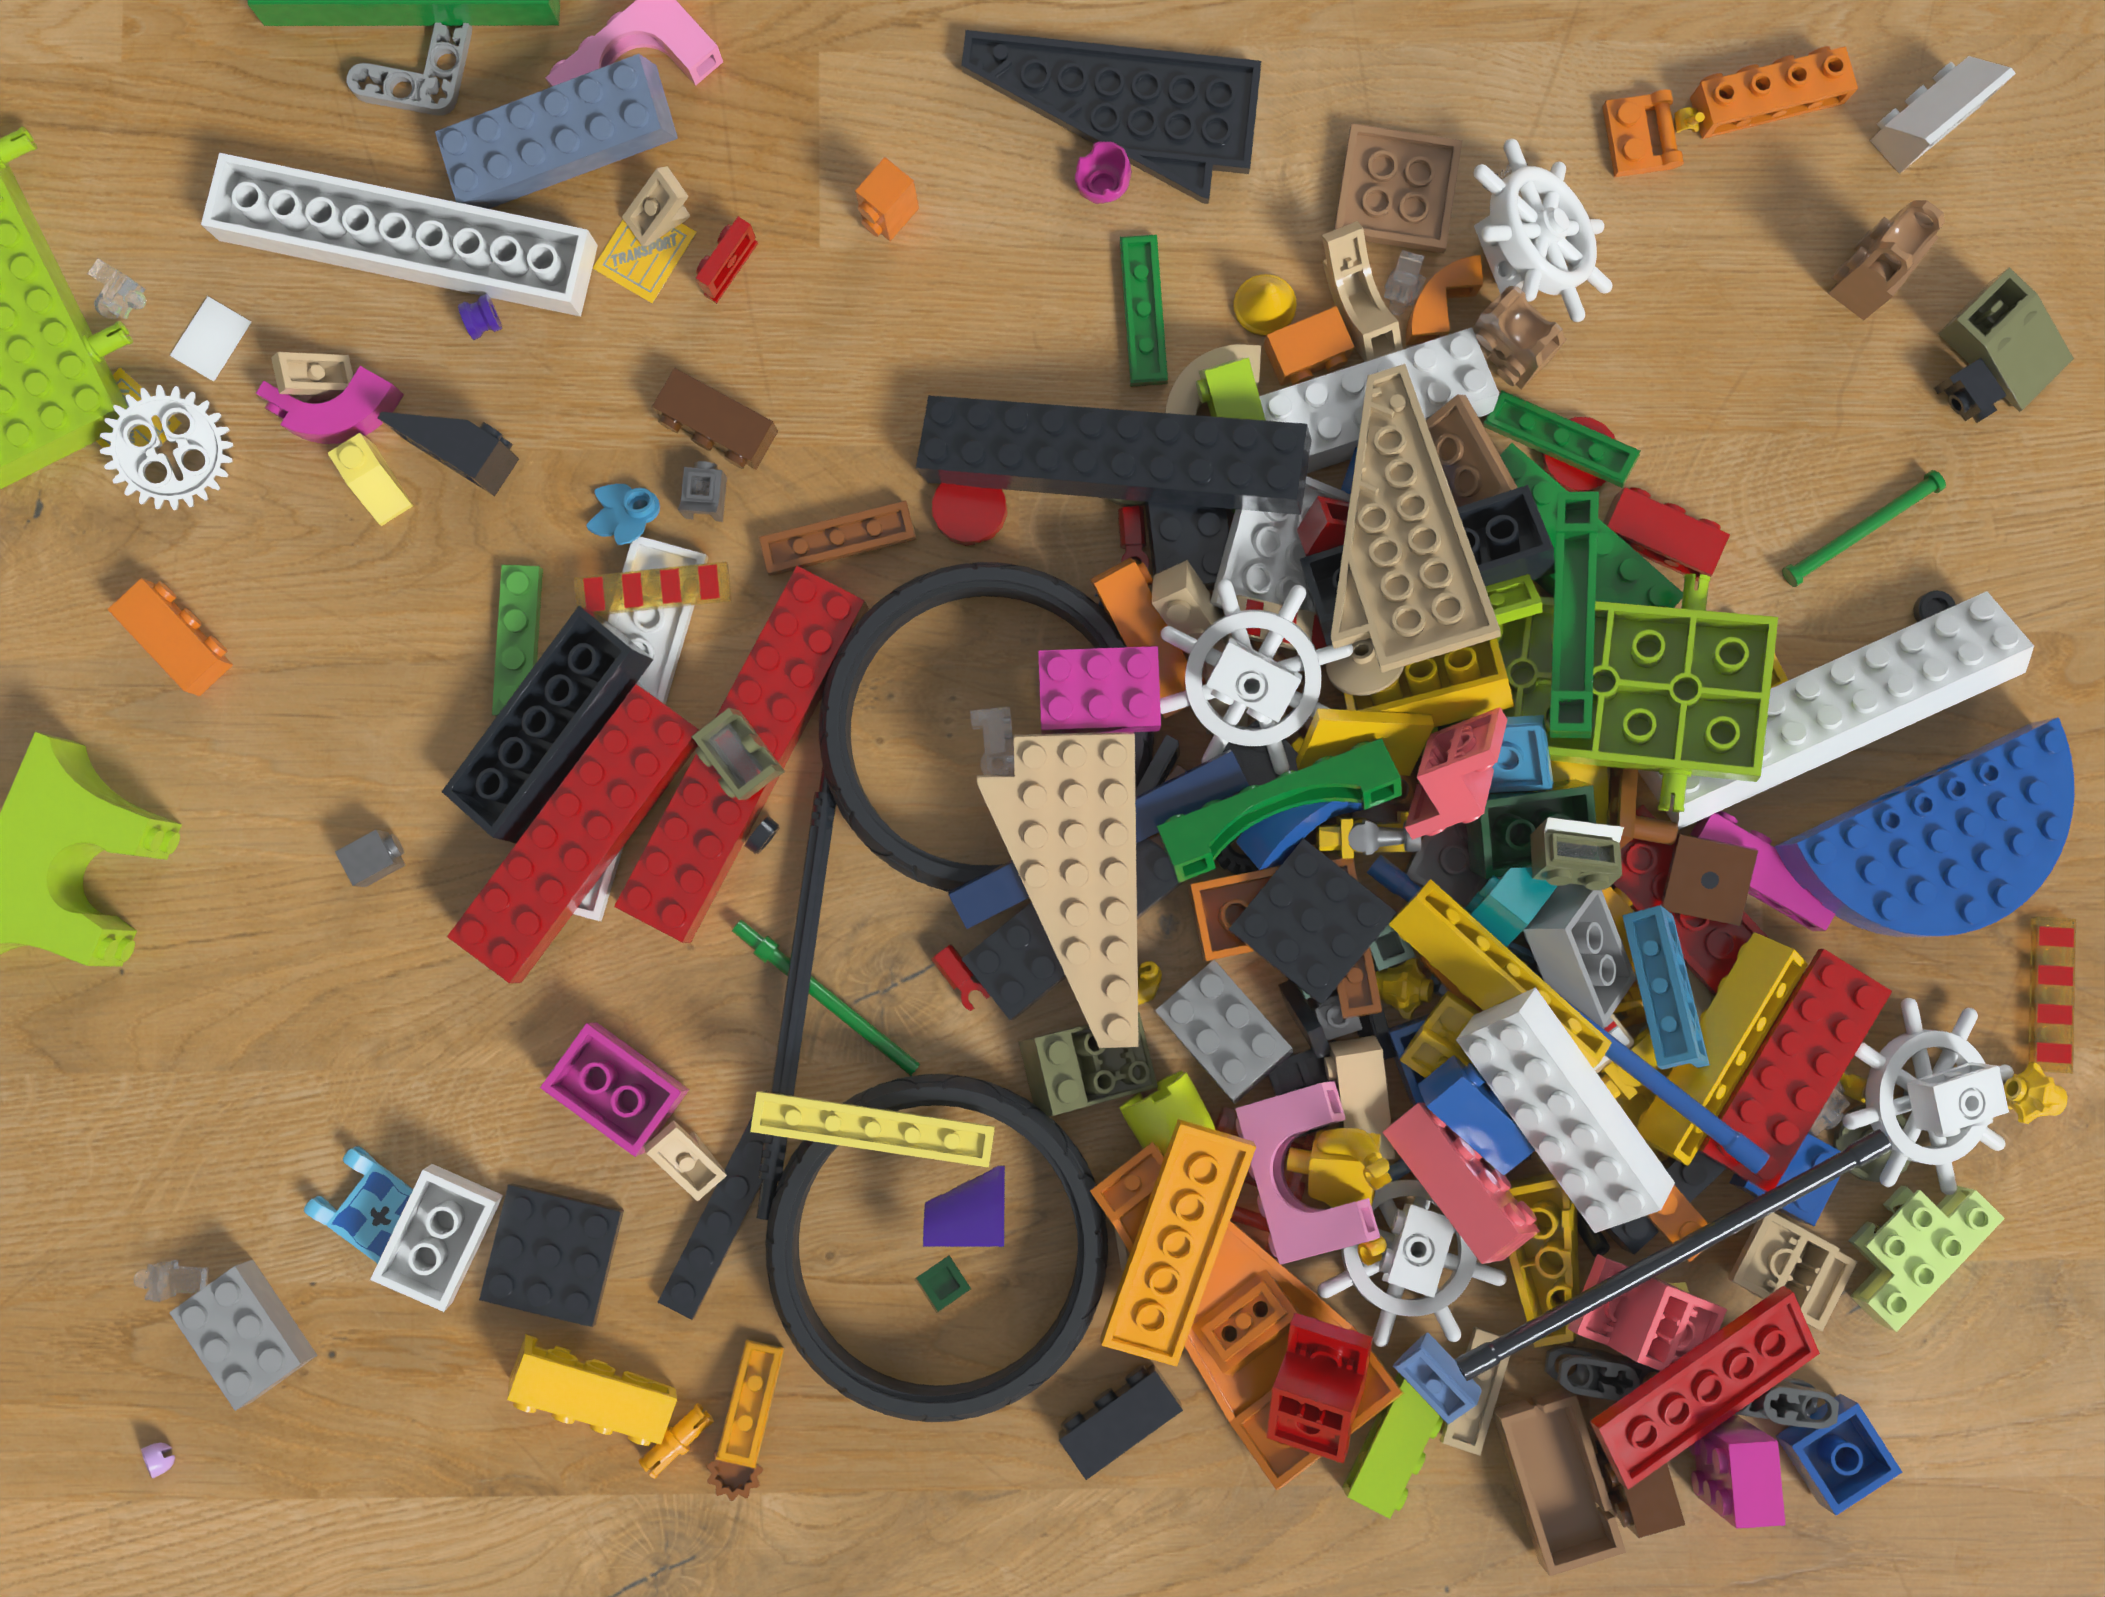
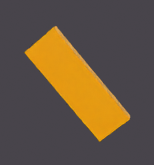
M751 1340L745 1341L716 1460L756 1469L785 1349L783 1347Z

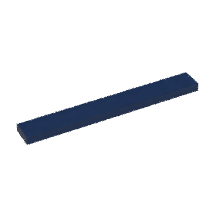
M1230 749L1135 797L1136 843L1158 833L1157 826L1164 824L1170 817L1178 814L1187 815L1202 809L1210 801L1223 800L1248 787L1249 784L1232 750ZM1013 860L961 885L948 894L966 929L1029 898Z

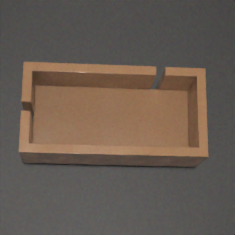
M1561 1387L1532 1396L1533 1405L1522 1399L1494 1408L1493 1418L1539 1564L1547 1574L1553 1576L1626 1553L1616 1518L1608 1511L1612 1510V1506L1577 1395Z

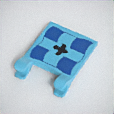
M356 1146L348 1150L343 1157V1162L352 1169L364 1174V1177L340 1208L336 1210L322 1196H316L309 1200L304 1207V1212L311 1218L328 1226L378 1264L413 1189L376 1162L368 1152L360 1146Z

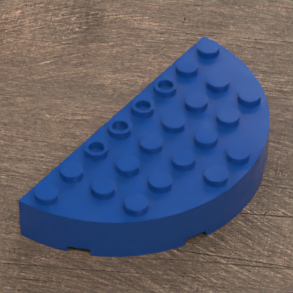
M2057 717L2030 723L1774 847L1788 871L1803 889L1807 888L1813 896L1822 902L1825 908L1835 913V916L1858 928L1894 937H1938L1963 934L1996 923L2013 913L2041 887L2060 857L2069 833L2075 797L2074 770L2069 744L2061 721Z

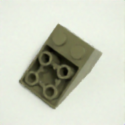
M2010 267L1990 281L1938 333L1969 364L1982 358L2007 395L2005 398L2019 412L2074 359L2038 294Z
M1139 1012V1047L1099 1048L1088 1024L1018 1041L1033 1104L1040 1108L1046 1116L1062 1114L1158 1087Z

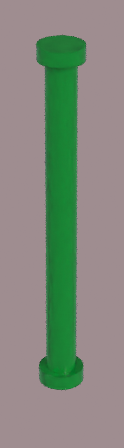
M1931 470L1924 475L1923 481L1796 565L1789 564L1784 567L1782 574L1785 580L1792 587L1799 586L1803 583L1805 576L1932 492L1939 493L1944 490L1946 482L1943 476L1936 470Z

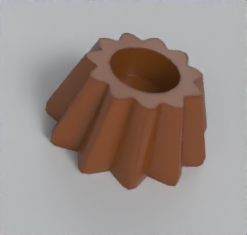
M715 1450V1460L706 1465L707 1469L712 1473L707 1482L716 1485L717 1496L727 1494L730 1501H734L738 1494L748 1498L750 1488L760 1486L757 1476L762 1473L763 1468L758 1463L755 1469L716 1460L718 1450Z

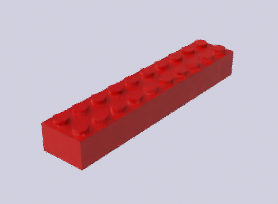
M796 566L716 717L728 708L740 710L784 769L822 698L830 668L840 647L854 626L869 609L865 600ZM730 730L716 739V742L746 782H749L761 772ZM696 753L614 907L682 943L691 944L779 776L747 800H738L736 796L731 798L725 793L718 782L721 776L713 765L710 767L705 765Z

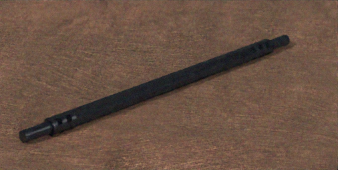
M823 765L819 792L814 793L771 1093L794 1096L836 809V803L825 778ZM764 1135L758 1175L762 1182L757 1219L768 1220L777 1182L780 1181L783 1173L788 1137Z

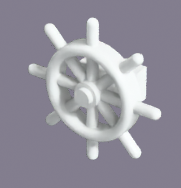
M1508 139L1505 141L1503 149L1512 169L1510 175L1501 180L1484 164L1476 166L1473 172L1474 177L1492 193L1490 215L1474 225L1499 292L1502 294L1508 286H1518L1526 294L1527 302L1533 301L1536 298L1538 290L1550 295H1561L1570 319L1574 322H1581L1585 318V310L1575 287L1587 280L1600 293L1606 294L1611 291L1613 286L1611 280L1595 267L1597 258L1595 234H1599L1604 230V223L1600 219H1589L1578 197L1564 182L1566 173L1564 163H1554L1550 171L1536 166H1527L1517 140ZM1519 191L1521 192L1523 199L1518 195Z
M1222 579L1217 584V591L1225 616L1210 625L1198 640L1171 626H1166L1161 631V637L1164 641L1190 654L1185 673L1186 691L1160 698L1161 714L1188 706L1192 707L1200 722L1214 734L1202 757V763L1222 754L1228 742L1243 746L1266 745L1276 774L1281 775L1289 771L1290 768L1281 740L1296 732L1310 716L1314 717L1317 708L1330 709L1317 702L1321 689L1320 665L1349 657L1353 653V646L1349 644L1334 649L1333 645L1316 650L1306 633L1292 622L1306 597V590L1303 586L1296 585L1291 589L1278 614L1264 610L1241 611L1231 581ZM1246 628L1269 630L1258 652L1252 649ZM1231 633L1232 638L1229 639L1223 652L1212 648L1221 638ZM1283 638H1285L1294 646L1299 655L1276 662L1273 660V657ZM1204 662L1214 666L1205 685L1202 683ZM1305 670V685L1301 694L1296 691L1302 680V674L1298 672ZM1217 698L1230 705L1224 717L1220 716L1213 709L1208 700ZM1288 705L1294 708L1286 717L1281 719ZM1247 707L1249 708L1246 713L1257 719L1260 727L1251 728L1238 725Z
M1905 998L1901 1002V1010L1906 1033L1890 1041L1880 1053L1864 1042L1861 1043L1855 1053L1856 1057L1871 1066L1866 1083V1108L1846 1114L1842 1119V1123L1845 1128L1850 1130L1871 1124L1874 1131L1880 1129L1889 1139L1892 1145V1153L1879 1178L1882 1185L1886 1187L1893 1186L1906 1161L1910 1160L1935 1165L1941 1191L1946 1195H1953L1957 1191L1952 1166L1953 1161L1965 1156L1979 1141L1995 1151H2000L2005 1147L2004 1138L1987 1126L1993 1123V1117L2009 1112L2003 1081L2013 1077L2014 1071L2011 1066L2006 1064L2000 1066L1985 1064L1979 1052L1966 1041L1978 1018L1976 1010L1965 1008L1961 1012L1951 1033L1926 1030L1922 1028L1917 1002L1912 998ZM1937 1047L1942 1052L1932 1070L1927 1048ZM1910 1057L1913 1060L1916 1078L1902 1069ZM1895 1083L1904 1089L1903 1097L1893 1099ZM1912 1111L1902 1130L1896 1115ZM1922 1130L1928 1131L1930 1146L1922 1147L1916 1144Z
M1417 1180L1391 1181L1376 1190L1372 1211L1379 1206L1392 1232L1389 1233L1378 1229L1380 1236L1387 1243L1386 1250L1382 1253V1260L1372 1265H1366L1361 1262L1359 1257V1244L1342 1248V1260L1346 1271L1321 1283L1317 1289L1318 1294L1322 1298H1329L1354 1285L1365 1299L1381 1308L1382 1310L1373 1336V1341L1378 1347H1384L1388 1344L1397 1315L1423 1316L1434 1313L1446 1338L1451 1342L1458 1341L1461 1338V1331L1448 1305L1463 1293L1472 1277L1496 1286H1502L1507 1281V1276L1503 1271L1476 1262L1477 1257L1446 1216L1428 1210L1430 1202L1436 1206L1437 1204ZM1415 1196L1413 1205L1405 1204L1403 1211L1397 1209L1393 1198ZM1453 1233H1456L1458 1256L1448 1253ZM1443 1268L1452 1270L1453 1272L1442 1287L1438 1288ZM1379 1271L1384 1272L1382 1280L1389 1283L1387 1293L1379 1289L1369 1277ZM1405 1288L1425 1295L1416 1299H1402Z

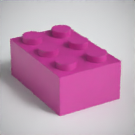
M1158 646L1038 651L1042 734L1149 732L1160 730Z
M597 1022L585 1024L540 1087L634 1157L645 1152L644 1146L660 1132L690 1090Z
M1731 1416L1689 1446L1691 1454L1695 1455L1696 1471H1692L1691 1474L1692 1487L1695 1495L1699 1496L1701 1501L1736 1529L1786 1525L1779 1447L1776 1439L1740 1416Z

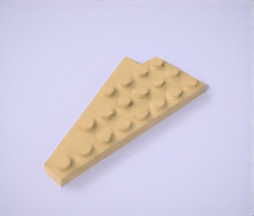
M1406 364L1367 376L1331 630V641L1334 649L1370 638L1381 672L1383 673L1501 637L1500 627Z
M1134 732L1013 735L1014 774L977 775V785L1098 1047H1139Z

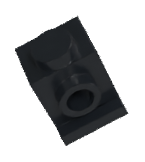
M1982 358L1934 388L1937 394L1942 391L1946 392L1951 408L1957 414H1960L1965 421L1973 418L1976 423L1996 412L1997 409L1994 403L2007 396Z

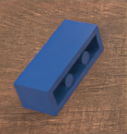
M1453 1055L1418 1084L1425 1105L1504 1176L1532 1154L1535 1149L1492 1089L1484 1083L1486 1081L1472 1063L1464 1065Z

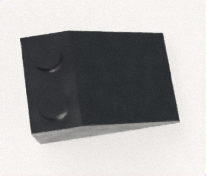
M381 412L378 416L381 422L402 439L494 497L519 461V458L510 451L513 444L503 438L499 431L485 422L478 427L472 422L463 419Z

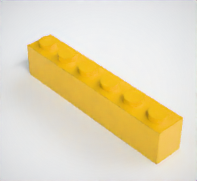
M1431 879L1388 924L1404 941L1408 942L1423 955L1432 967L1445 975L1457 986L1462 994L1469 997L1483 1011L1536 987L1593 1068L1601 1062L1612 1044L1607 1037Z
M1754 932L1749 941L1740 948L1737 961L1730 973L1721 980L1718 986V993L1711 1005L1699 1017L1710 1065L1700 1068L1690 1063L1675 1066L1666 1078L1718 1117L1808 966V963L1795 949ZM1657 1095L1649 1109H1646L1641 1114L1638 1121L1637 1130L1648 1145L1687 1166L1690 1165L1707 1136L1706 1133Z

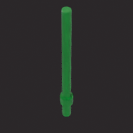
M741 919L732 932L755 950L753 954L764 963L769 961L788 976L790 958L778 949L780 945L769 936L764 938ZM811 976L809 994L907 1074L912 1076L920 1066L919 1062Z

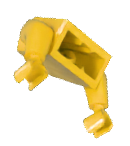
M1357 1128L1320 1130L1316 1133L1312 1151L1293 1147L1289 1150L1287 1171L1309 1175L1308 1195L1311 1198L1325 1202L1332 1208L1369 1198L1372 1207L1376 1190L1392 1181L1391 1175L1388 1173L1390 1168L1389 1162L1379 1152L1381 1134L1367 1133ZM1380 1236L1378 1239L1359 1244L1358 1254L1362 1262L1366 1265H1372L1382 1260V1253L1385 1252L1387 1247L1386 1240Z

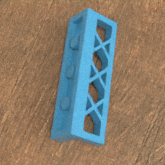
M1661 905L1622 915L1657 1066L1662 1070L1688 1063L1697 1068L1709 1066L1674 916Z

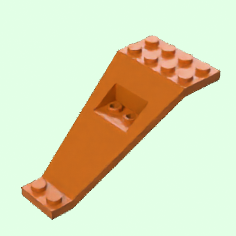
M1153 1142L1090 1190L1114 1225L1129 1253L1132 1250L1165 1157ZM1230 1220L1187 1337L1185 1348L1233 1429L1274 1488L1280 1490L1322 1457L1267 1438L1272 1388L1287 1351L1289 1328L1293 1315L1297 1313L1317 1318L1320 1321L1348 1330H1355L1357 1332L1358 1330L1282 1264L1279 1265V1262ZM1260 1303H1266L1268 1313L1260 1318L1256 1314V1307ZM1229 1327H1234L1237 1331V1337L1232 1342H1228L1225 1338V1331ZM1372 1349L1365 1389L1352 1424L1351 1434L1404 1394Z

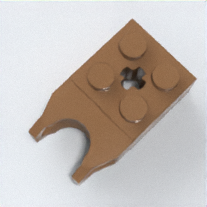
M1915 200L1908 203L1890 220L1883 217L1873 230H1869L1854 248L1856 252L1850 260L1847 259L1832 276V279L1837 282L1828 294L1861 319L1865 320L1895 295L1938 239L1936 234L1945 222L1944 213L1929 201Z
M1508 286L1481 313L1473 327L1485 360H1491L1499 368L1497 372L1510 386L1516 384L1521 390L1555 356L1567 340L1564 337L1563 329L1556 322H1549L1527 302L1526 294L1518 286Z

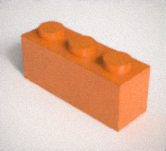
M143 578L139 579L107 610L183 691L201 696L233 666L224 656L228 652L227 649L213 636L210 635L207 638L199 629L202 625L201 621L188 609L184 608L181 610L173 602L177 596L164 583L159 581L155 584Z

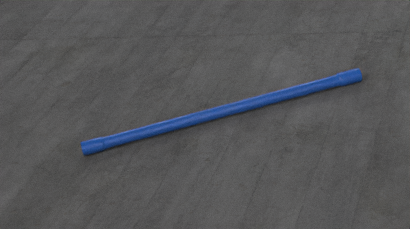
M1382 855L1377 858L1367 871V874L1390 892L1399 895L1407 902L1421 889L1410 880L1406 873ZM1569 1003L1612 1042L1605 1053L1606 1057L1719 1143L1728 1154L1751 1172L1756 1174L1761 1170L1770 1157L1767 1152L1741 1132L1735 1131Z

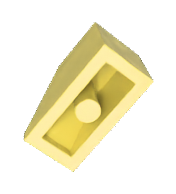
M361 433L328 452L329 457L346 484L381 526L413 507L412 502L376 445Z

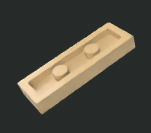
M1473 1327L1466 1353L1502 1335ZM1510 1356L1501 1360L1495 1367L1473 1378L1482 1391L1478 1403L1449 1425L1445 1422L1440 1441L1443 1444L1479 1456L1481 1455Z

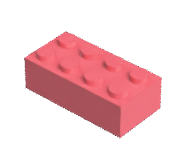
M1417 1103L1382 1132L1481 1264L1506 1259L1540 1232L1534 1224L1537 1218L1530 1207L1523 1201L1518 1203L1510 1193L1511 1184L1506 1176H1503L1497 1169L1493 1170L1478 1152L1430 1111L1425 1103Z

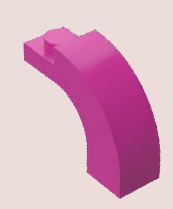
M359 366L350 383L339 396L324 403H305L288 394H279L278 388L265 381L262 382L256 392L258 396L268 402L265 409L283 419L280 424L282 427L302 439L321 444H341L358 433L364 436L368 435L383 424L378 419L380 413H393L404 395L392 383L362 366Z

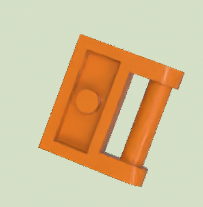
M1665 89L1649 95L1605 101L1602 108L1614 178L1671 170L1684 164L1682 151L1677 149L1670 105L1673 104L1671 90ZM1655 110L1662 155L1653 156L1646 111Z

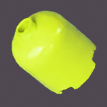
M1183 1071L1176 1072L1157 1081L1158 1090L1143 1098L1139 1092L1119 1107L1125 1121L1142 1148L1144 1149L1153 1142L1164 1156L1178 1119L1215 1130L1213 1120L1187 1072Z

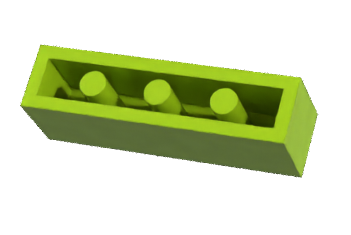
M1249 357L1239 358L1199 371L1201 379L1196 381L1197 392L1201 402L1208 403L1211 417L1266 421ZM1231 509L1232 514L1235 513L1236 509Z
M1399 1372L1394 1380L1404 1394L1377 1414L1342 1486L1348 1498L1391 1519L1394 1510L1400 1511L1408 1496V1489L1405 1487L1411 1475H1417L1421 1470L1426 1457L1423 1450L1429 1438L1434 1439L1437 1436L1443 1423L1441 1416Z

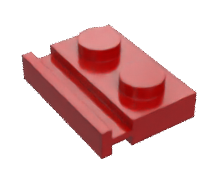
M739 216L732 225L728 224L723 228L718 237V246L711 256L706 255L701 260L696 270L697 276L695 279L701 290L705 292L704 296L716 304L758 245L751 224Z

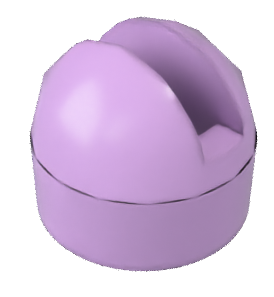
M159 1442L141 1449L151 1478L164 1474L174 1464L175 1455L163 1457L165 1452L172 1449L170 1445Z

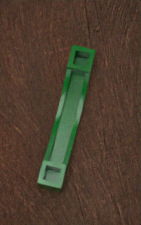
M1558 492L1550 738H1591L1599 492Z
M1382 738L1373 742L1364 741L1353 746L1350 751L1334 757H1322L1313 765L1299 771L1291 770L1284 772L1276 780L1261 786H1248L1233 797L1225 800L1210 801L1202 809L1187 815L1178 814L1172 816L1164 824L1157 826L1162 845L1178 883L1216 869L1214 860L1232 840L1251 826L1270 816L1307 804L1332 801L1362 803L1364 810L1401 796V777Z

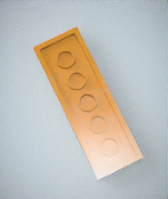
M1180 1119L1177 1120L1100 1337L1102 1346L1177 1367L1256 1150L1254 1141Z

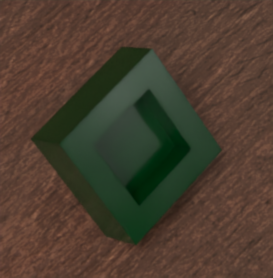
M950 1255L915 1278V1281L936 1313L971 1290V1287Z

